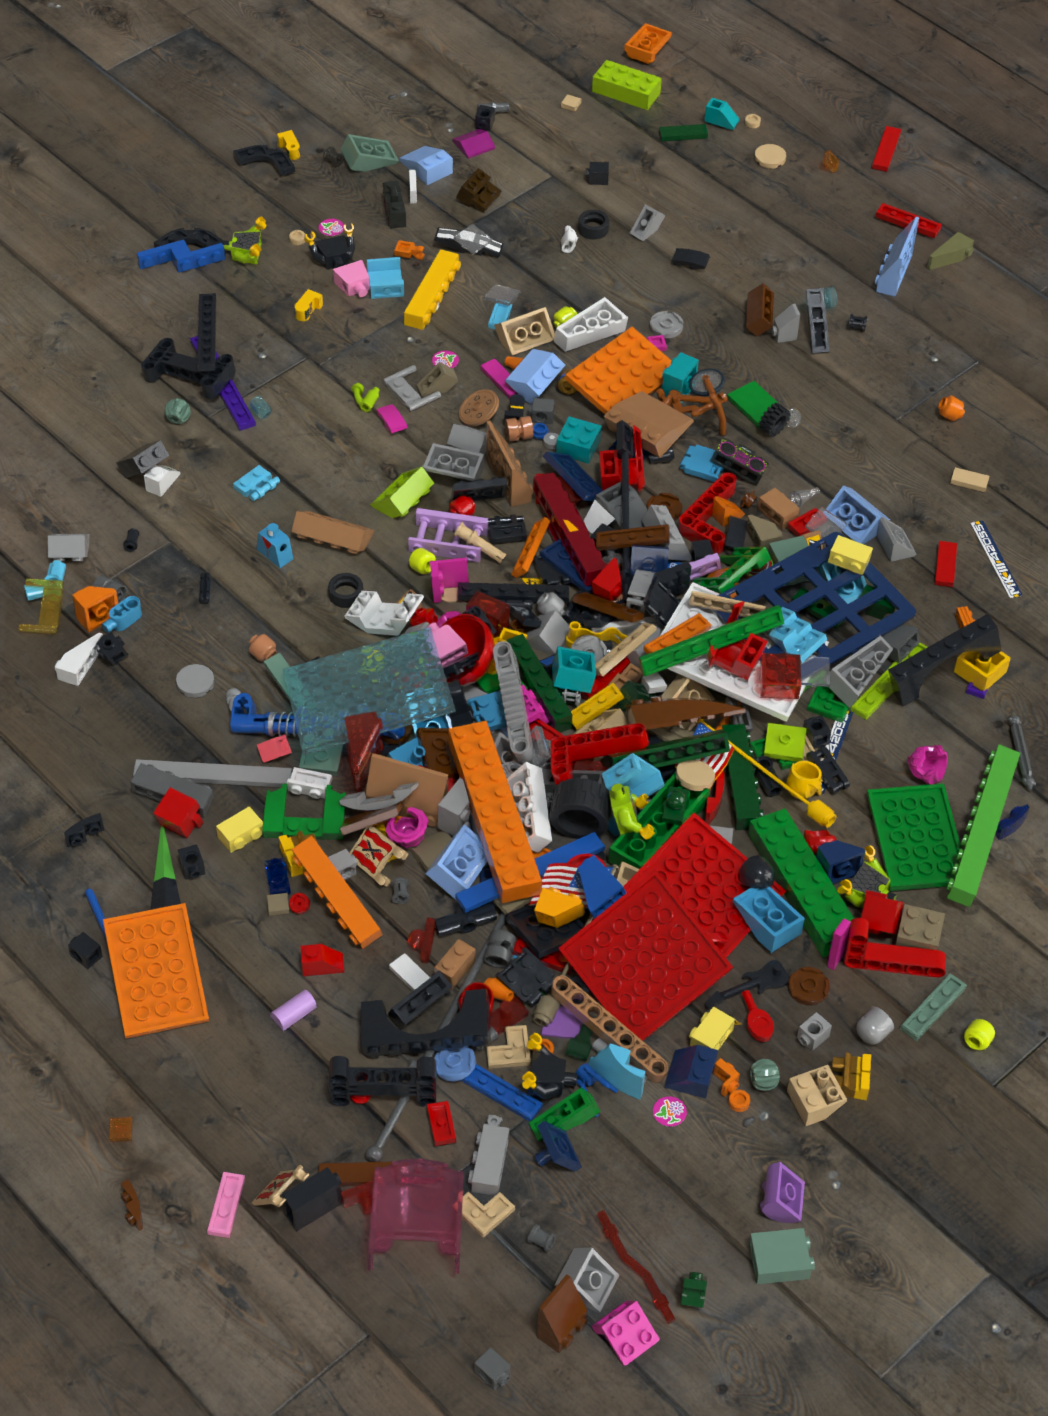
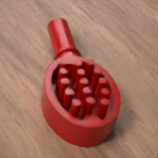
M745 990L742 992V996L750 1012L747 1018L748 1031L755 1040L767 1042L773 1035V1021L767 1012L757 1009V1005H755L749 990Z

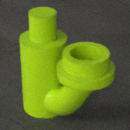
M355 383L351 387L355 401L361 410L370 412L379 398V388L374 387L369 390L363 399L361 397L364 392L363 385Z

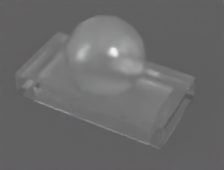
M535 726L531 731L534 748L532 762L533 765L541 768L551 757L552 741L545 740L542 727Z

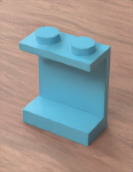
M400 257L367 259L371 299L404 296V280L401 276Z
M634 753L602 773L605 786L609 791L613 785L619 783L623 787L629 786L631 793L637 797L643 793L649 797L665 786L660 770Z

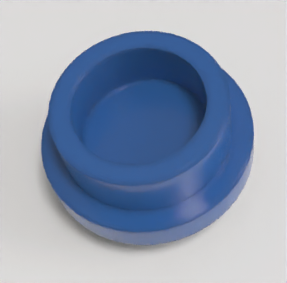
M536 423L533 426L534 438L543 439L549 433L547 426L543 423Z

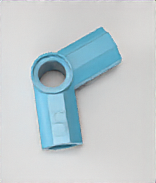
M54 560L49 565L44 581L24 585L27 600L30 601L46 596L52 599L59 598L63 594L62 585L66 564L59 560Z

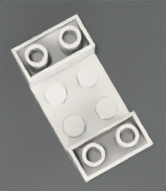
M361 591L345 614V618L369 634L398 636L424 596L420 594H407L401 604L382 603L377 592Z

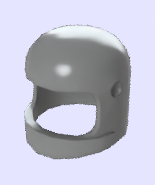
M875 1006L869 1008L868 1012L859 1019L856 1025L858 1036L870 1045L880 1043L894 1029V1023L888 1014Z

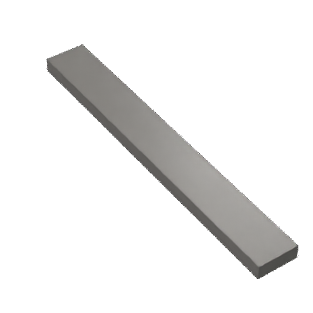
M136 759L133 772L134 776L140 763L145 765L151 764L164 772L170 771L180 778H189L194 783L281 787L282 784L287 783V779L291 778L292 768Z

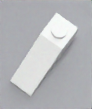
M97 633L63 655L61 660L57 661L55 671L58 680L79 686L99 655L98 650L100 648L96 643L103 636L102 633Z

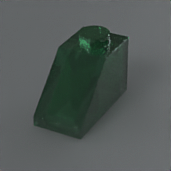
M628 680L620 689L624 699L619 701L617 706L621 710L626 711V704L632 703L631 700L643 699V701H650V697L656 695L655 693L648 694L644 685Z

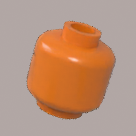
M952 395L943 397L938 404L939 414L950 421L960 419L965 413L964 403Z

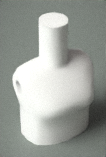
M565 226V234L561 239L562 251L565 253L572 252L578 240L576 232L570 226Z

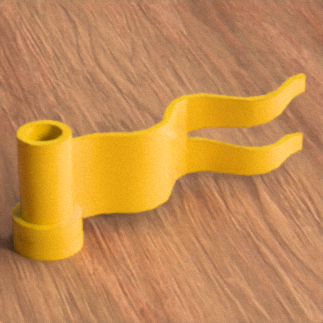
M573 621L569 625L565 644L571 648L575 640L581 635H592L602 641L611 640L619 644L621 641L615 635L622 640L628 635L622 634L614 627H608L602 632L595 633L589 629L581 628L579 622Z

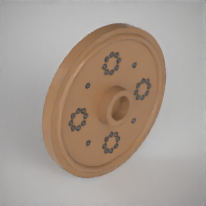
M489 389L479 390L469 395L459 410L461 421L467 426H478L487 422L498 409V396Z

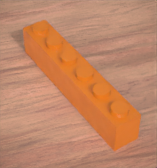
M312 835L292 849L294 854L292 857L293 861L298 867L302 866L305 869L303 874L309 883L313 881L316 884L315 891L321 899L323 897L326 898L328 901L326 906L332 914L336 912L340 917L337 921L344 930L348 928L351 932L349 937L355 946L359 944L364 949L383 935L379 926Z

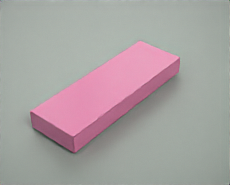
M223 1172L207 1230L208 1235L230 1238L245 1182V1175Z

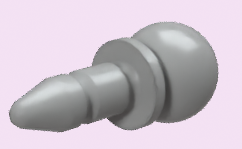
M231 688L226 693L227 703L231 711L234 698L241 694L237 688Z

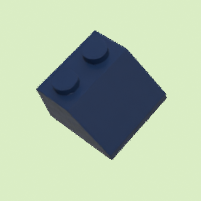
M835 840L821 844L818 847L816 858L832 884L835 885L856 875L863 864L866 851L864 848Z
M701 1045L675 1050L665 1088L706 1099L718 1050Z

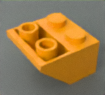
M549 887V889L542 888L534 911L538 922L558 928L584 915L583 902L575 894L569 893L565 895L553 887Z

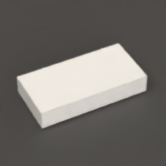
M409 170L410 203H416V171Z
M405 953L389 964V969L412 991L430 978Z

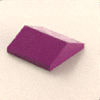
M481 129L452 139L453 143L467 159L495 149L489 133Z

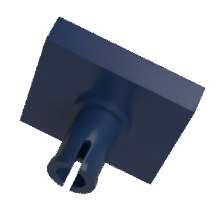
M632 545L630 572L633 574V577L638 569L655 573L667 569L669 547Z
M546 1121L537 1125L547 1146L535 1154V1159L540 1166H544L553 1160L554 1163L575 1172L582 1168L565 1130Z

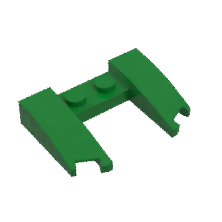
M765 546L733 548L734 552L732 555H721L719 557L720 562L732 565L719 577L693 579V582L721 594L734 587V584L740 580L743 574L750 572L751 569L762 568L771 560V557Z
M287 783L282 784V788L273 792L267 790L262 831L264 838H279V836L287 835V838L296 836L299 831H302L303 835L314 833L318 840H343L344 834L342 835L340 827L345 820V806L341 805L339 800L346 796L345 792L340 794L332 790L333 786L327 785L324 818L285 817Z

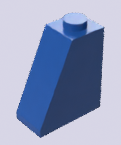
M595 855L585 859L578 867L587 905L594 919L626 894L624 887Z

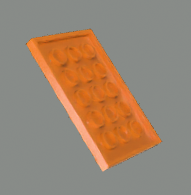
M630 327L569 371L564 379L601 412L606 414L615 404L641 391L652 395L661 388L664 379L662 377L663 371L670 366L672 360L634 327Z
M185 903L103 919L126 1039L209 1022Z

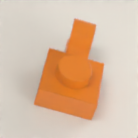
M399 240L394 250V256L410 258L413 255L416 259L423 260L425 256L422 253L424 247L415 246L414 242Z

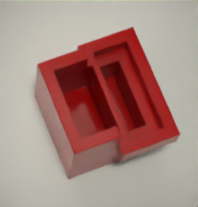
M171 787L153 813L160 826L163 825L164 828L186 839L194 827L200 829L204 823L200 815L196 813L200 807L197 800Z
M866 890L861 918L869 922L868 932L880 934V931L898 934L904 902L887 899L888 894Z

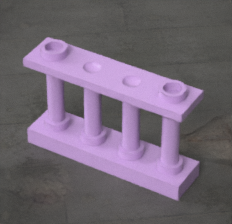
M417 508L416 526H419L416 538L409 537L408 539L409 552H413L418 548H424L435 556L454 559L467 558L468 561L480 562L481 547H475L472 544L470 546L459 544L461 538L458 536L453 537L452 543L441 541L444 530L456 531L461 522H464V525L472 531L476 530L478 536H487L488 518ZM427 527L437 528L434 540L424 539Z

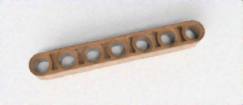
M560 975L553 980L551 994L560 1004L608 1045L611 1043L631 1050L629 1063L638 1069L644 1070L645 1075L650 1081L659 1083L664 1080L668 1064L661 1056L571 979ZM558 985L565 986L566 990L560 991L556 987ZM579 999L582 1001V1003L575 1004L572 1000ZM594 1012L598 1017L591 1018L588 1013ZM611 1026L614 1031L608 1032L604 1027ZM623 1039L627 1040L630 1045H622L620 1041ZM642 1053L646 1056V1059H639L636 1054ZM659 1067L662 1073H655L652 1068Z

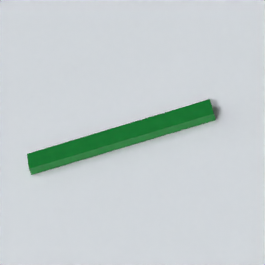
M776 605L639 657L642 674L648 676L706 654L711 645L716 650V648L719 649L746 639L750 633L756 635L784 624L781 607Z

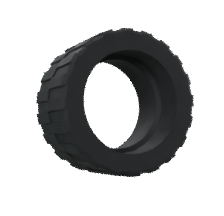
M570 778L560 782L555 787L549 814L551 825L558 832L570 838L580 839L593 832L598 837L603 835L608 829L612 808L609 790L604 785L586 778Z

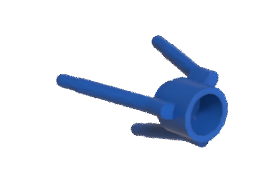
M588 1063L581 1065L577 1069L576 1073H578L577 1077L579 1078L577 1084L586 1091L585 1084L591 1086L598 1081L614 1093L618 1092L612 1084L601 1077Z

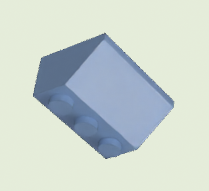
M532 349L507 377L505 382L519 395H522L527 403L531 404L534 398H537L563 369L565 364L554 353Z
M844 485L823 512L827 519L851 539L861 544H865L877 536L881 517L890 521L888 517L855 490Z

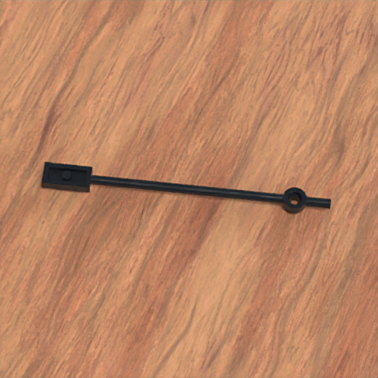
M621 420L617 422L616 449L622 455V529H629V459L633 457V428ZM630 547L622 548V571H620L625 604L627 603V598L630 597L628 591L633 580V574L630 572Z

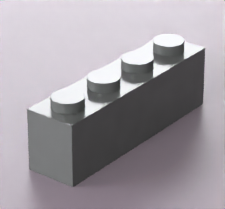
M140 763L130 782L132 792L161 802L171 787L197 800L200 807L196 813L202 818H205L214 800L213 789L205 784L199 785L189 778H180L170 771H161L151 764L145 765Z

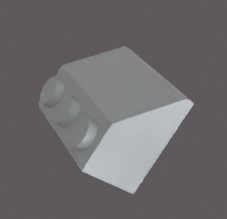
M433 443L423 468L425 471L474 481L480 479L483 473L484 454Z
M651 505L642 519L644 526L669 524L670 543L654 544V546L669 547L668 559L691 561L693 558L667 507Z

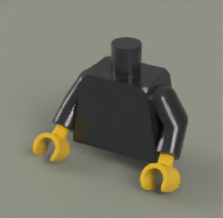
M351 223V230H347L346 224L344 225V233L347 234V237L345 235L315 241V244L313 242L315 238L314 232L311 231L310 233L312 239L308 238L307 234H305L304 241L310 245L308 247L313 260L324 265L328 270L349 264V259L352 258L355 251L354 236H352L353 224Z
M533 1033L529 1037L530 1040L527 1042V1047L536 1050L533 1051L531 1070L522 1076V1080H524L522 1086L528 1089L527 1096H539L542 1099L561 1096L563 1085L576 1086L578 1073L565 1072L566 1060L552 1054L543 1044L540 1045L542 1042L541 1036L538 1033Z

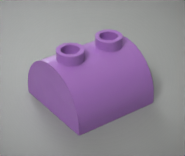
M781 1162L773 1163L767 1168L766 1181L762 1184L764 1200L761 1201L760 1208L772 1220L783 1223L801 1222L805 1182Z

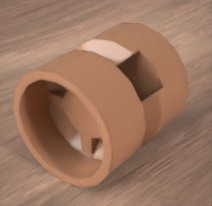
M530 416L520 417L519 420L516 418L505 419V431L508 442L517 441L520 437L523 440L533 438V424Z

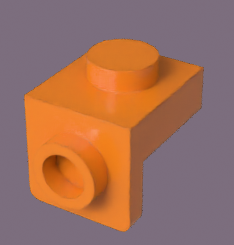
M720 1058L715 1063L713 1074L724 1082L721 1095L725 1097L739 1087L740 1073L735 1070L732 1064Z

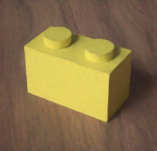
M838 535L830 551L828 562L863 575L870 561L873 548Z
M247 807L216 826L217 837L232 853L243 848L245 844L252 840L258 839L263 834V821L250 807Z
M713 1007L709 1013H704L698 1028L694 1027L689 1035V1038H691L690 1046L701 1045L719 1050L733 1031L735 1019Z

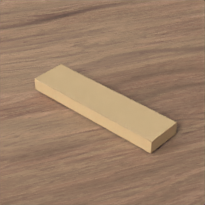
M644 622L595 664L596 675L603 677L657 630L655 625Z

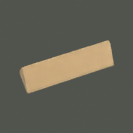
M691 591L689 604L731 613L733 606L742 601ZM745 602L740 615L746 617L765 610L766 606Z

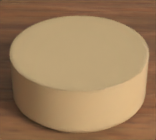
M749 114L745 117V125L747 127L757 128L760 126L761 118L758 115Z
M301 230L292 231L289 235L290 243L293 245L304 244L305 233Z

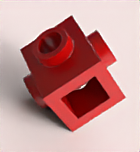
M419 608L415 610L409 620L411 627L424 622L429 623V625L431 623L437 624L438 617L435 615L433 608Z

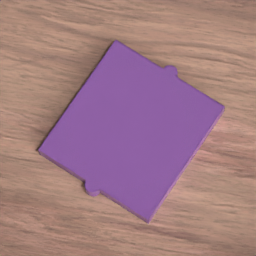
M560 1006L553 1022L548 1027L543 1026L542 1036L578 1040L580 1027H582L583 1023L565 1007Z

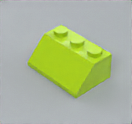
M422 466L406 471L398 476L370 505L391 518L398 516L401 518L409 512L408 509L419 503L421 496L430 492L429 488L434 482Z

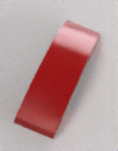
M724 770L716 779L715 798L707 797L705 822L708 825L714 820L721 806L724 789Z

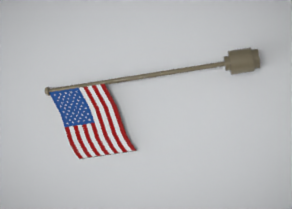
M569 863L549 864L542 878V888L549 889V887H553L565 895L569 893L575 894L582 900L584 909H589L578 870L580 865ZM616 864L606 867L613 876L615 871L619 870ZM540 895L533 896L529 906L536 905ZM590 914V916H589V918H588V920H587L585 926L588 925V924L592 921L593 917H592L591 914ZM567 962L561 975H566L571 965L569 962ZM551 994L541 996L533 1013V1021L540 1026L548 1027L553 1022L560 1003Z

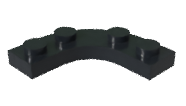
M254 145L233 151V155L239 165L262 160L272 163L280 176L295 172V166L289 156L278 148L274 150L268 148L267 145Z
M194 227V230H184V228H180L156 240L154 248L184 240L186 244H197L205 248L223 243V240L205 229Z

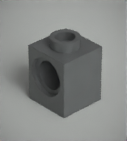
M534 398L533 405L529 406V415L532 416V423L553 424L555 400Z
M490 1347L474 1363V1373L495 1390L499 1386H504L509 1381L511 1365Z

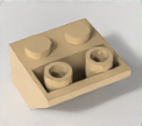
M829 1065L789 1078L787 1092L805 1126L825 1120L847 1102V1098Z

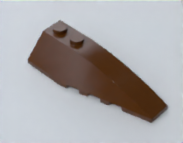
M662 696L650 697V701L634 699L631 700L632 703L626 704L628 725L641 723L645 725L646 730L681 725V720L682 722L689 723L697 722L698 717L708 720L716 718L718 714L720 717L746 713L744 708L693 698L662 699Z

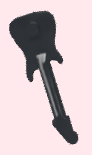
M772 960L764 965L762 969L742 975V979H750V981L720 993L716 991L706 1001L705 1008L711 1010L714 1006L723 1003V1000L755 987L759 988L758 994H762L769 988L785 987L788 984L789 976L778 960Z

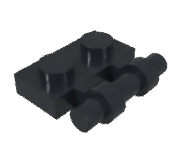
M513 514L510 517L494 516V518L488 519L491 543L527 540L523 515L516 516V514Z
M585 610L581 614L576 615L572 622H579L585 628H602L617 619V617L600 611L594 613L592 610Z

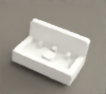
M294 767L291 778L287 779L288 791L296 795L305 794L312 798L325 799L326 787L331 785L333 778L330 774Z

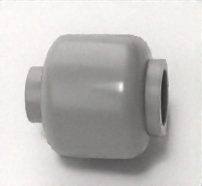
M553 592L542 594L537 601V609L543 615L556 610L562 616L565 611L563 609L564 601Z

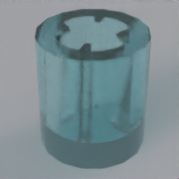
M261 396L254 397L251 400L250 407L260 419H265L271 414V407Z

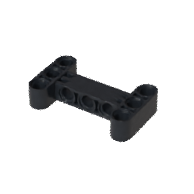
M171 338L160 340L141 364L146 382L157 381L163 373L200 383L203 396L207 399L217 397L236 372L233 356L230 354H223L216 360V371H198V359L176 353L175 344Z
M334 1056L330 1059L329 1065L330 1101L335 1106H346L350 1103V1095L417 1096V1104L427 1107V1104L436 1103V1060L432 1057H421L417 1059V1068L350 1067L347 1057Z

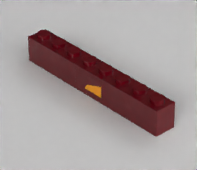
M554 472L534 476L533 491L565 547L584 585H592V581L607 566V563H604L601 552L596 549L593 538H590L587 527L582 524L581 517L576 513L574 504L568 499V494L563 490L560 479H557Z

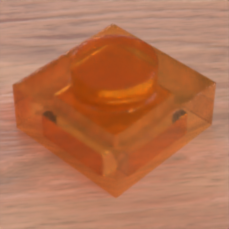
M828 150L824 152L823 164L834 173L838 170L839 159Z
M132 1117L110 1118V1141H132Z

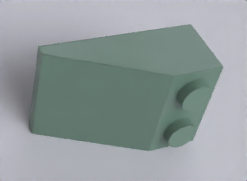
M348 134L340 149L350 169L353 171L366 172L399 163L395 152L387 140Z

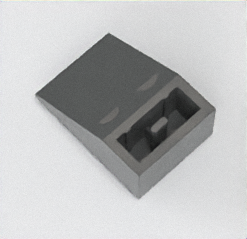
M622 481L596 495V501L615 518L610 523L615 530L622 529ZM629 485V529L645 527L642 519L648 510L636 490Z

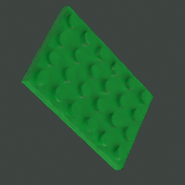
M932 784L868 789L866 795L885 873L891 880L889 890L947 886L949 879L954 877L951 872L954 864L959 862L956 860V856L961 845L945 785Z

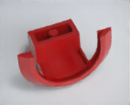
M633 425L636 458L629 459V485L634 489H638V493H640L645 487L641 430ZM617 450L599 451L603 491L622 481V459H618Z
M744 601L733 606L726 624L738 620L745 603ZM750 633L747 640L743 639L725 647L716 648V650L711 645L706 657L708 668L710 669L715 664L748 681L763 655L768 641Z

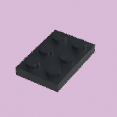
M493 477L491 480L476 479L473 482H456L452 487L451 501L460 496L470 497L473 501L503 498L506 494L507 478Z

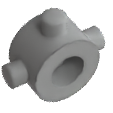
M488 1115L487 1124L500 1126V1122L503 1119L496 1115Z

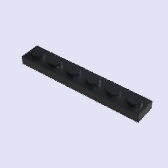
M459 582L458 600H522V602L532 600V602H537L542 594L553 592L564 603H569V585Z

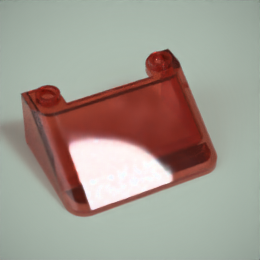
M376 711L345 717L349 739L347 751L356 793L363 792L368 781L372 754L381 755L380 751L384 750L379 731L383 729L381 717L377 718Z

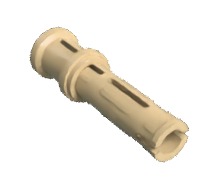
M464 522L460 523L453 534L466 541L467 545L472 544L475 547H481L482 552L498 563H501L506 553H503L478 536L476 530L472 531L466 527Z

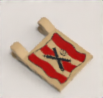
M372 825L365 828L349 853L355 856L361 869L374 878L378 884L388 887L391 880L383 875L381 871L392 854L402 860H405L408 856L405 850L397 846Z
M299 1165L295 1170L281 1171L251 1203L254 1206L273 1204L280 1207L286 1201L285 1198L280 1197L282 1192L295 1179L303 1182L310 1174L302 1170V1165Z

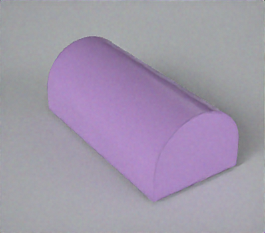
M304 989L271 1012L270 1017L284 1031L316 1009V1002L313 996Z

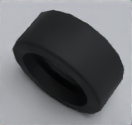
M600 210L584 211L578 219L579 233L589 239L604 237L609 230L608 216ZM597 222L602 225L591 227L586 225V223Z
M352 573L337 574L332 577L328 585L330 601L341 608H350L361 591H363L362 580ZM341 586H352L357 589L349 595H341L335 591Z

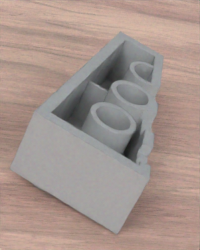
M879 636L834 667L824 683L851 708L884 664L893 648Z

